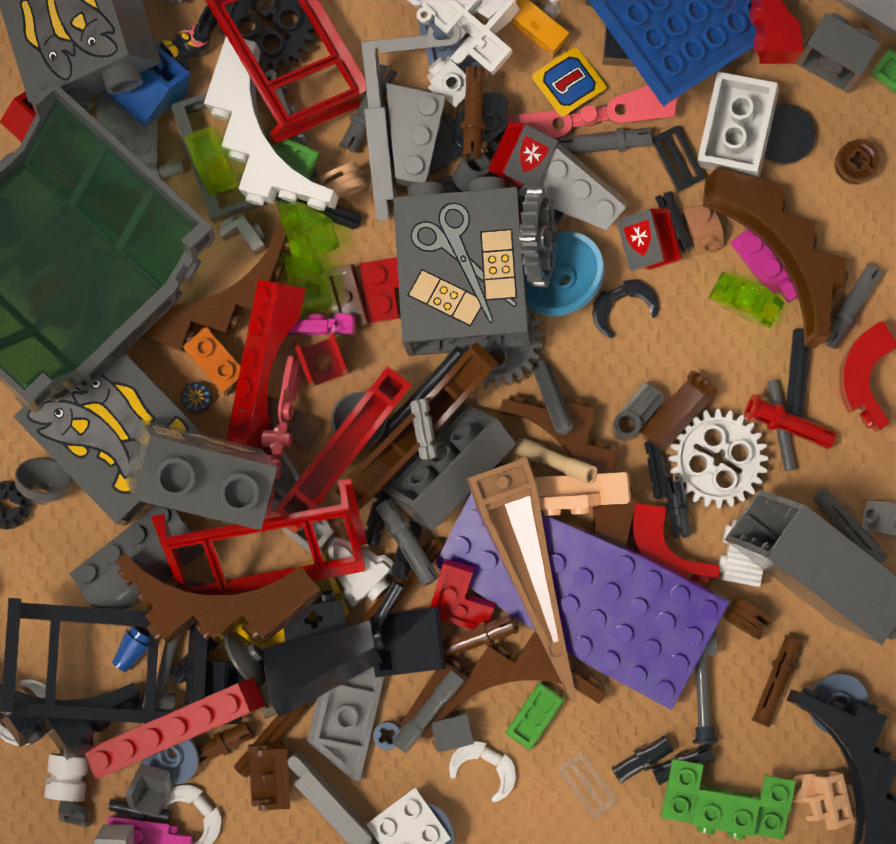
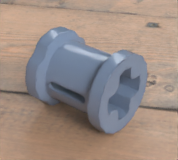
M385 721L375 728L373 739L379 748L391 750L396 746L393 743L390 744L387 740L380 741L381 729L384 727L388 731L393 729L395 731L392 737L393 740L401 730L396 723Z

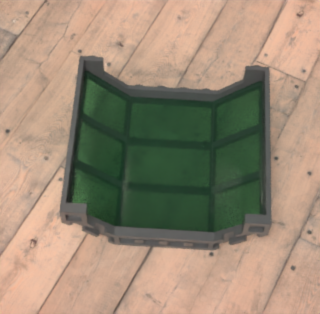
M55 82L37 92L34 100L31 102L36 116L20 147L14 153L4 156L0 161V381L33 412L41 410L44 406L43 404L49 399L56 403L69 397L72 393L69 390L78 387L81 391L90 387L178 302L182 295L179 287L185 278L190 280L202 262L197 258L198 255L205 248L211 247L215 240L213 227Z

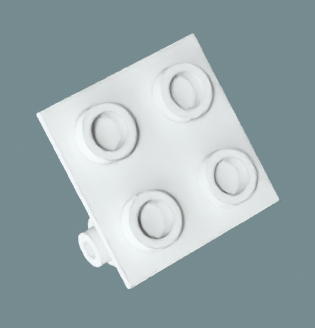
M416 788L412 789L366 824L379 844H445L452 839Z

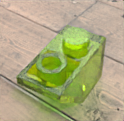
M210 126L184 136L194 166L209 196L239 186L228 154L221 147L223 140L217 127Z
M280 201L276 203L280 213V221L284 226L289 249L293 254L294 260L315 261L340 247L330 217L301 202Z
M309 251L285 256L284 262L290 284L306 288L300 316L328 310L333 303L326 272L315 252Z
M725 272L721 273L708 297L711 301L742 318L771 329L785 303L765 286Z

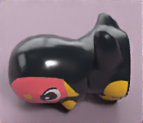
M195 25L187 27L176 34L175 40L160 42V48L187 71L192 69L188 59L203 55L210 46V38L206 43L194 40L193 30Z

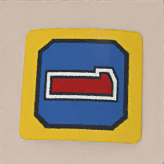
M578 48L567 51L532 75L534 82L561 117L566 116L607 88Z

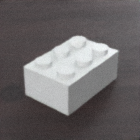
M717 72L697 159L700 168L715 170L717 167L752 177H760L779 94L778 83Z

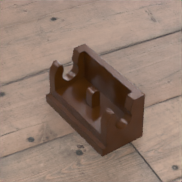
M282 741L248 744L251 805L258 806L259 811L290 809L287 748Z

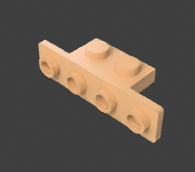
M628 472L597 474L591 484L568 475L534 477L543 516L561 514V509H571V514L590 513V507L608 504H627L631 502Z

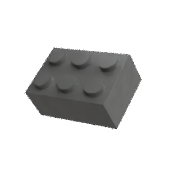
M826 12L796 64L848 94L863 74L880 43L875 40L876 37L871 32L861 28L857 30L848 25V20L836 13L830 15Z

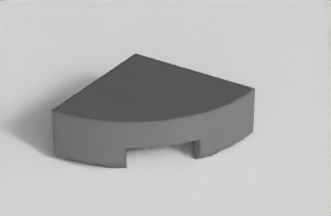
M60 800L58 808L60 822L90 827L92 815L88 810L77 804Z

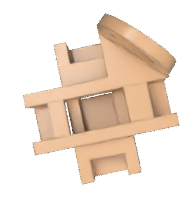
M831 771L828 772V777L815 774H800L792 778L796 781L795 785L802 782L799 792L793 795L792 803H810L812 815L806 816L807 821L825 819L827 831L854 823L851 809L856 808L852 787L845 784L843 773ZM821 800H824V805L826 809L824 811H822L821 809Z

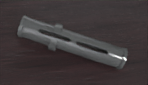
M380 64L384 98L387 92L386 83L391 84L397 72L391 68L385 79H383L388 66ZM367 93L356 114L351 115L349 119L351 124L339 143L341 147L346 149L353 138V142L348 150L353 153H357L367 131L364 111L368 107Z
M650 127L633 130L617 128V131L562 136L560 137V144L572 154L607 150L625 152L627 148L652 147Z
M867 263L866 268L840 309L835 310L832 314L834 318L832 320L833 329L829 339L823 342L824 344L828 342L826 346L836 350L847 330L854 327L856 323L854 319L881 276L884 275L883 270H876L878 268L876 265Z
M828 487L824 488L812 499L830 518L829 523L832 526L836 525L848 539L880 564L888 557L850 514L851 509L848 506L844 507L829 491ZM831 505L839 513V515H837V513L831 508ZM840 516L848 523V526H847V525L845 524V522L840 518ZM853 530L858 534V536L866 543V545H867L870 549H868V548L861 542V540L853 533Z
M390 498L388 501L386 500L379 504L375 509L385 522L389 530V537L391 539L394 538L422 587L436 581L440 576L410 529V522L408 520L405 521L393 499Z

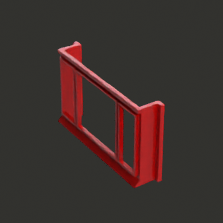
M205 0L277 122V125L268 134L273 145L359 108L360 102L358 100L367 92L365 77L319 0L298 1L330 53V56L271 81H268L225 8V6L240 0ZM337 65L350 89L292 115H288L275 90Z
M351 478L339 481L341 505L266 518L263 521L261 530L234 524L172 536L164 514L151 516L173 577L179 589L186 592L203 595H235L260 589L282 579L298 567L226 580L213 541L301 524L303 525L314 564L301 567L313 581L366 571L362 545L368 544ZM343 517L354 556L324 562L313 522ZM202 543L216 582L188 587L186 571L177 548Z

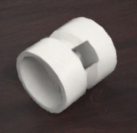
M50 753L47 771L52 775L51 778L46 780L44 797L62 801H84L86 783L82 781V777L87 775L89 764L86 756H74L66 760L62 754Z

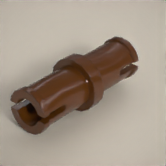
M244 720L241 724L224 733L219 731L214 734V738L197 746L199 755L198 766H203V764L221 754L226 756L231 753V749L253 739L254 735L250 726H247L248 723Z

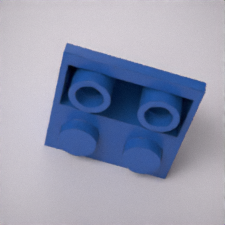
M157 44L156 48L161 63L140 73L143 83L139 87L119 94H109L106 89L103 90L108 97L143 127L170 109L171 104L177 103L186 97L188 93L190 72Z

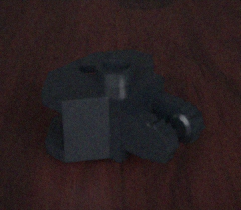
M501 92L483 93L482 122L485 123V132L482 133L481 149L483 151L487 149L493 156L498 147L496 140L499 137L502 138L508 125L506 117L509 101ZM465 108L459 112L458 117L455 119L452 138L460 147H463L464 140L461 123L464 122Z

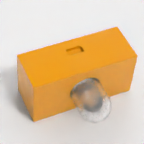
M517 0L516 4L520 11L509 23L553 58L568 40L569 32L554 21L561 13V3L558 1L554 6L551 2L546 1L541 9H539L530 0Z

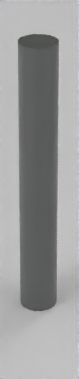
M779 380L768 381L767 387L771 404L776 405L779 403L784 406ZM777 429L784 471L795 470L796 464L790 434L784 430Z

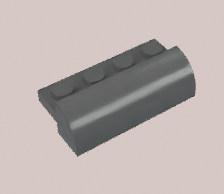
M156 505L69 573L91 607L130 610L140 602L136 595L141 591L134 583L128 586L117 573L121 567L117 564L116 560L124 553L142 570L162 583L173 576L151 516L164 514L172 536L193 532L175 509ZM202 543L177 548L184 567L205 551Z

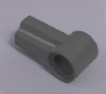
M644 382L612 422L611 431L614 437L625 442L636 437L640 429L665 400L662 394L652 385ZM621 419L630 420L634 425V431L630 433L622 432L618 427V421Z

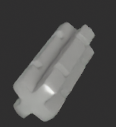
M414 400L410 405L412 414H415L413 422L417 443H420L421 446L418 447L419 456L422 460L436 458L438 454L436 445H433L435 437L431 416H428L427 413L430 411L428 400Z

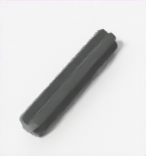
M540 359L532 365V371L555 431L561 435H567L569 431H572L573 424L549 363Z

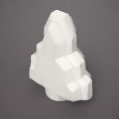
M333 537L326 544L331 561L354 556L349 541ZM369 549L363 550L366 571L338 576V580L345 588L343 596L352 607L356 606L365 597H368L373 602L390 585L385 578L390 573L393 561L386 555L377 556Z

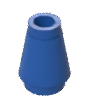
M132 626L130 629H126L112 664L119 670L128 672L148 651L149 632L141 627Z

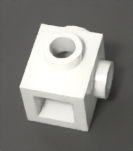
M449 56L444 59L438 58L428 69L430 73L427 75V78L432 83L428 88L432 93L446 96V99L456 107L465 98L466 73Z

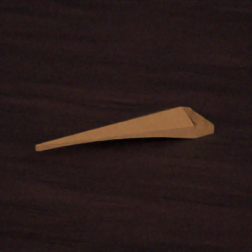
M527 457L466 479L477 507L476 510L570 701L576 703L577 698L551 574L537 485Z

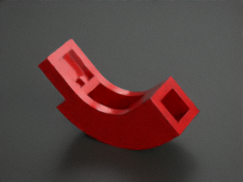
M883 320L862 333L850 345L842 360L839 373L840 393L846 410L849 413L859 407L862 411L859 413L860 419L867 429L872 428L874 432L890 424L874 399L869 387L870 372L876 361L896 348V341Z
M636 503L631 522V532L638 553L651 558L686 578L688 574L692 575V581L710 583L711 578L719 577V565L687 561L676 556L668 548L663 535L666 507Z

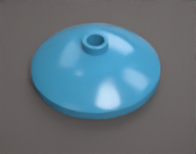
M570 231L558 232L557 249H555L556 261H554L555 271H552L553 279L550 280L548 287H530V282L527 283V275H525L527 306L530 309L546 316H563L581 309L597 294L604 279L605 263L597 245L583 234ZM571 280L567 285H564L566 281Z

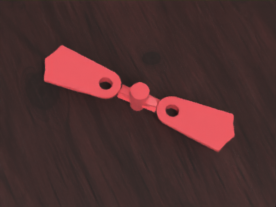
M645 86L612 98L607 105V109L606 106L595 109L593 106L588 105L583 107L581 112L571 114V117L569 114L561 117L556 110L507 116L506 120L508 123L510 121L526 124L553 139H558L566 136L571 131L572 124L573 127L582 125L593 126L596 122L608 120L609 118L616 123H628L674 117L678 98L663 107L650 87ZM619 105L625 106L627 108L626 113L623 115L616 114V107ZM558 119L564 121V126L561 129L553 127V123Z
M293 356L287 357L278 405V420L280 424L273 431L264 430L261 438L262 446L271 448L273 455L268 457L277 466L275 479H278L281 474V462L276 459L282 457L284 447H291L293 443V436L288 433L289 426L287 422L292 420L294 416L293 402L296 401L303 374L299 369V358H294ZM275 479L264 519L271 517L275 491H273Z

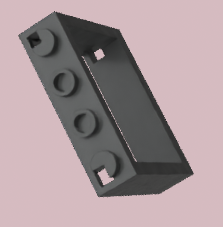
M274 69L264 72L268 81L278 78ZM287 86L275 90L288 115L296 113L293 103L286 104L283 94L288 93ZM206 92L171 104V108L212 222L215 223L261 206L246 200L223 208L219 205L188 117L190 114L207 109L204 104ZM303 133L290 138V140L308 147ZM314 168L309 179L313 183V179L319 177L316 168Z

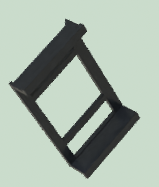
M8 598L0 712H3L4 715L146 724L171 713L154 711L159 641L150 632L144 710L55 705L60 622L147 627L150 622L145 615L150 611L21 603L22 599ZM20 619L50 621L45 704L14 703ZM198 620L187 629L189 630L185 706L199 701L205 696L208 640L196 629L195 625L199 623Z

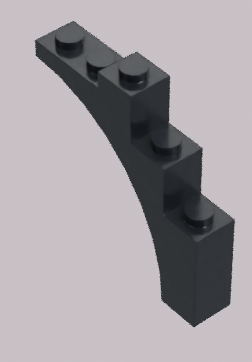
M0 683V708H1V694H2V684H1V683ZM131 683L113 692L90 698L55 699V705L137 710L140 705V691L134 683ZM15 691L14 703L45 704V698ZM0 712V720L7 727L19 747L28 743L33 744L39 741L44 734L48 733L66 760L87 753L93 746V733L95 731L101 732L111 724V721L9 716Z
M803 687L801 692L791 689L787 701L806 711L826 729L838 745L849 767L856 801V823L852 844H896V796L888 793L896 774V762L890 759L892 753L875 746L887 717L878 713L880 707L862 700L860 705L850 702L848 707L831 699L829 704L818 700L820 697L819 693Z

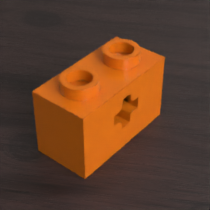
M203 328L183 348L226 396L236 388L241 366L208 328Z

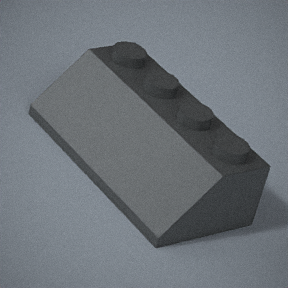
M467 404L434 436L433 445H436L437 457L422 460L418 452L382 489L410 517L431 531L441 525L448 514L458 504H461L471 492L466 478L492 470L500 461L508 456L509 451L516 445L498 419Z

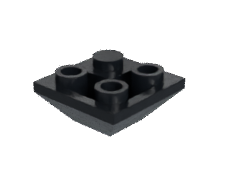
M438 607L389 614L380 630L385 649L380 650L382 662L374 666L375 677L446 669Z

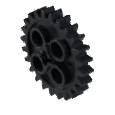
M240 0L231 4V6H225L238 30L245 22H251L255 25L252 33H241L245 40L255 42L260 48L259 65H261L263 72L268 71L269 66H273L275 72L279 73V64H284L288 70L291 69L289 60L293 58L296 62L300 63L301 59L298 53L301 51L309 54V48L305 43L315 42V38L309 32H315L316 30L312 23H309L310 20L298 0H272V5L265 10L257 7L259 0ZM246 9L253 10L266 22H270L273 19L275 28L290 35L291 39L286 40L270 26L264 29L262 21L246 13ZM292 14L298 19L293 26H285L281 23L282 18L285 15ZM222 29L219 30L221 36H225V37H226V35H225V33L223 32V30H222ZM269 39H277L280 42L279 48L274 51L266 50L264 45Z

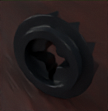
M13 481L0 482V501L5 500L8 492L10 502L19 505V508L9 509L4 518L3 508L0 507V529L9 530L19 527L27 520L31 512V500L24 497L17 490Z

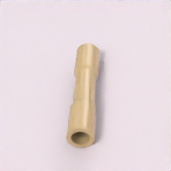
M520 437L514 446L516 454L527 457V459L553 467L587 484H591L597 476V468L575 458L566 457L527 438Z

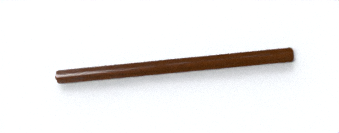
M434 537L422 548L431 565L438 558L444 547ZM408 565L410 571L406 580H394L405 586L394 607L419 580L410 565ZM391 585L357 624L372 621ZM314 700L284 716L279 717L277 715L253 744L279 741ZM248 750L234 765L235 770L245 778L249 776Z

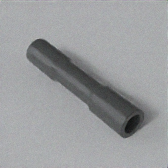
M450 669L434 689L430 698L413 719L407 722L392 743L406 754L423 734L429 722L442 706L453 697L465 681Z

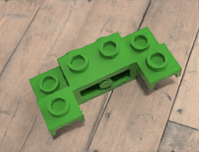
M672 758L662 801L661 818L692 823L693 826L697 827V831L702 833L715 834V830L728 832L727 836L735 839H745L746 835L784 839L788 812H790L795 779H784L764 774L760 795L758 796L752 793L701 785L703 763Z

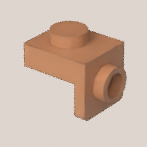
M702 205L683 210L696 255L711 253L724 247L723 228L716 211Z

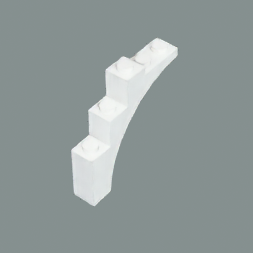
M226 37L204 104L211 111L213 117L225 121L229 120L221 145L229 154L228 158L241 163H246L248 159L239 186V190L246 197L245 200L259 206H263L264 202L274 204L276 195L279 193V198L289 202H296L297 199L308 201L307 205L317 210L324 211L326 207L335 209L339 198L336 193L329 188L311 182L291 169L277 155L269 143L259 118L256 86ZM245 40L259 64L260 48L255 42Z

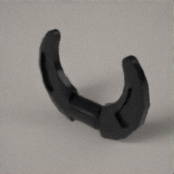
M638 280L623 281L624 285L607 293L605 290L596 297L592 310L593 321L597 329L609 338L614 337V333L607 324V314L612 307L611 302L618 301L628 296V294L630 297L639 298L646 302L650 309L651 317L655 318L658 313V301L656 294L648 285Z

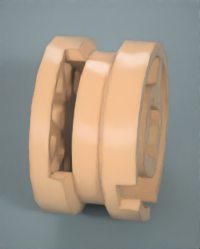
M357 162L335 168L318 179L321 186L333 190L339 198L344 197V199L367 186L364 178H360L358 174L360 169Z

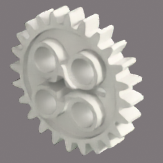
M716 409L714 417L711 418L706 410L703 412L702 421L695 417L692 420L693 426L687 425L684 429L685 434L680 433L676 437L680 442L679 444L670 445L669 448L677 453L675 456L669 457L668 461L676 463L677 467L669 472L671 474L679 473L683 477L682 482L686 485L684 493L687 494L690 491L694 493L692 502L695 503L702 497L704 498V507H708L711 500L715 501L717 509L721 508L723 500L726 501L729 507H732L734 504L733 497H736L742 503L745 501L744 491L751 495L755 493L751 486L752 483L762 484L761 479L757 477V473L767 472V469L760 466V462L768 460L767 456L760 455V451L766 448L767 445L757 444L756 440L762 434L756 433L752 435L750 431L754 423L752 422L747 426L742 425L743 415L735 421L732 420L733 413L731 410L728 411L724 418L721 416L720 409ZM714 430L719 434L720 442L717 446H710L705 442L704 435L706 431ZM698 444L714 455L719 451L722 452V459L742 469V473H736L723 463L717 466L713 465L714 458L699 452L694 448V445ZM740 445L745 448L747 456L744 461L739 462L733 459L731 455L733 446ZM694 456L701 457L705 462V468L701 473L693 472L689 466L690 459ZM724 471L731 476L732 482L728 488H722L717 484L716 476L719 472Z

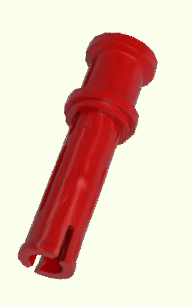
M753 394L750 397L744 410V419L748 421L754 419L766 424L770 430H784L827 450L832 447L836 438L835 431L787 412L782 404H771L762 400L758 394Z

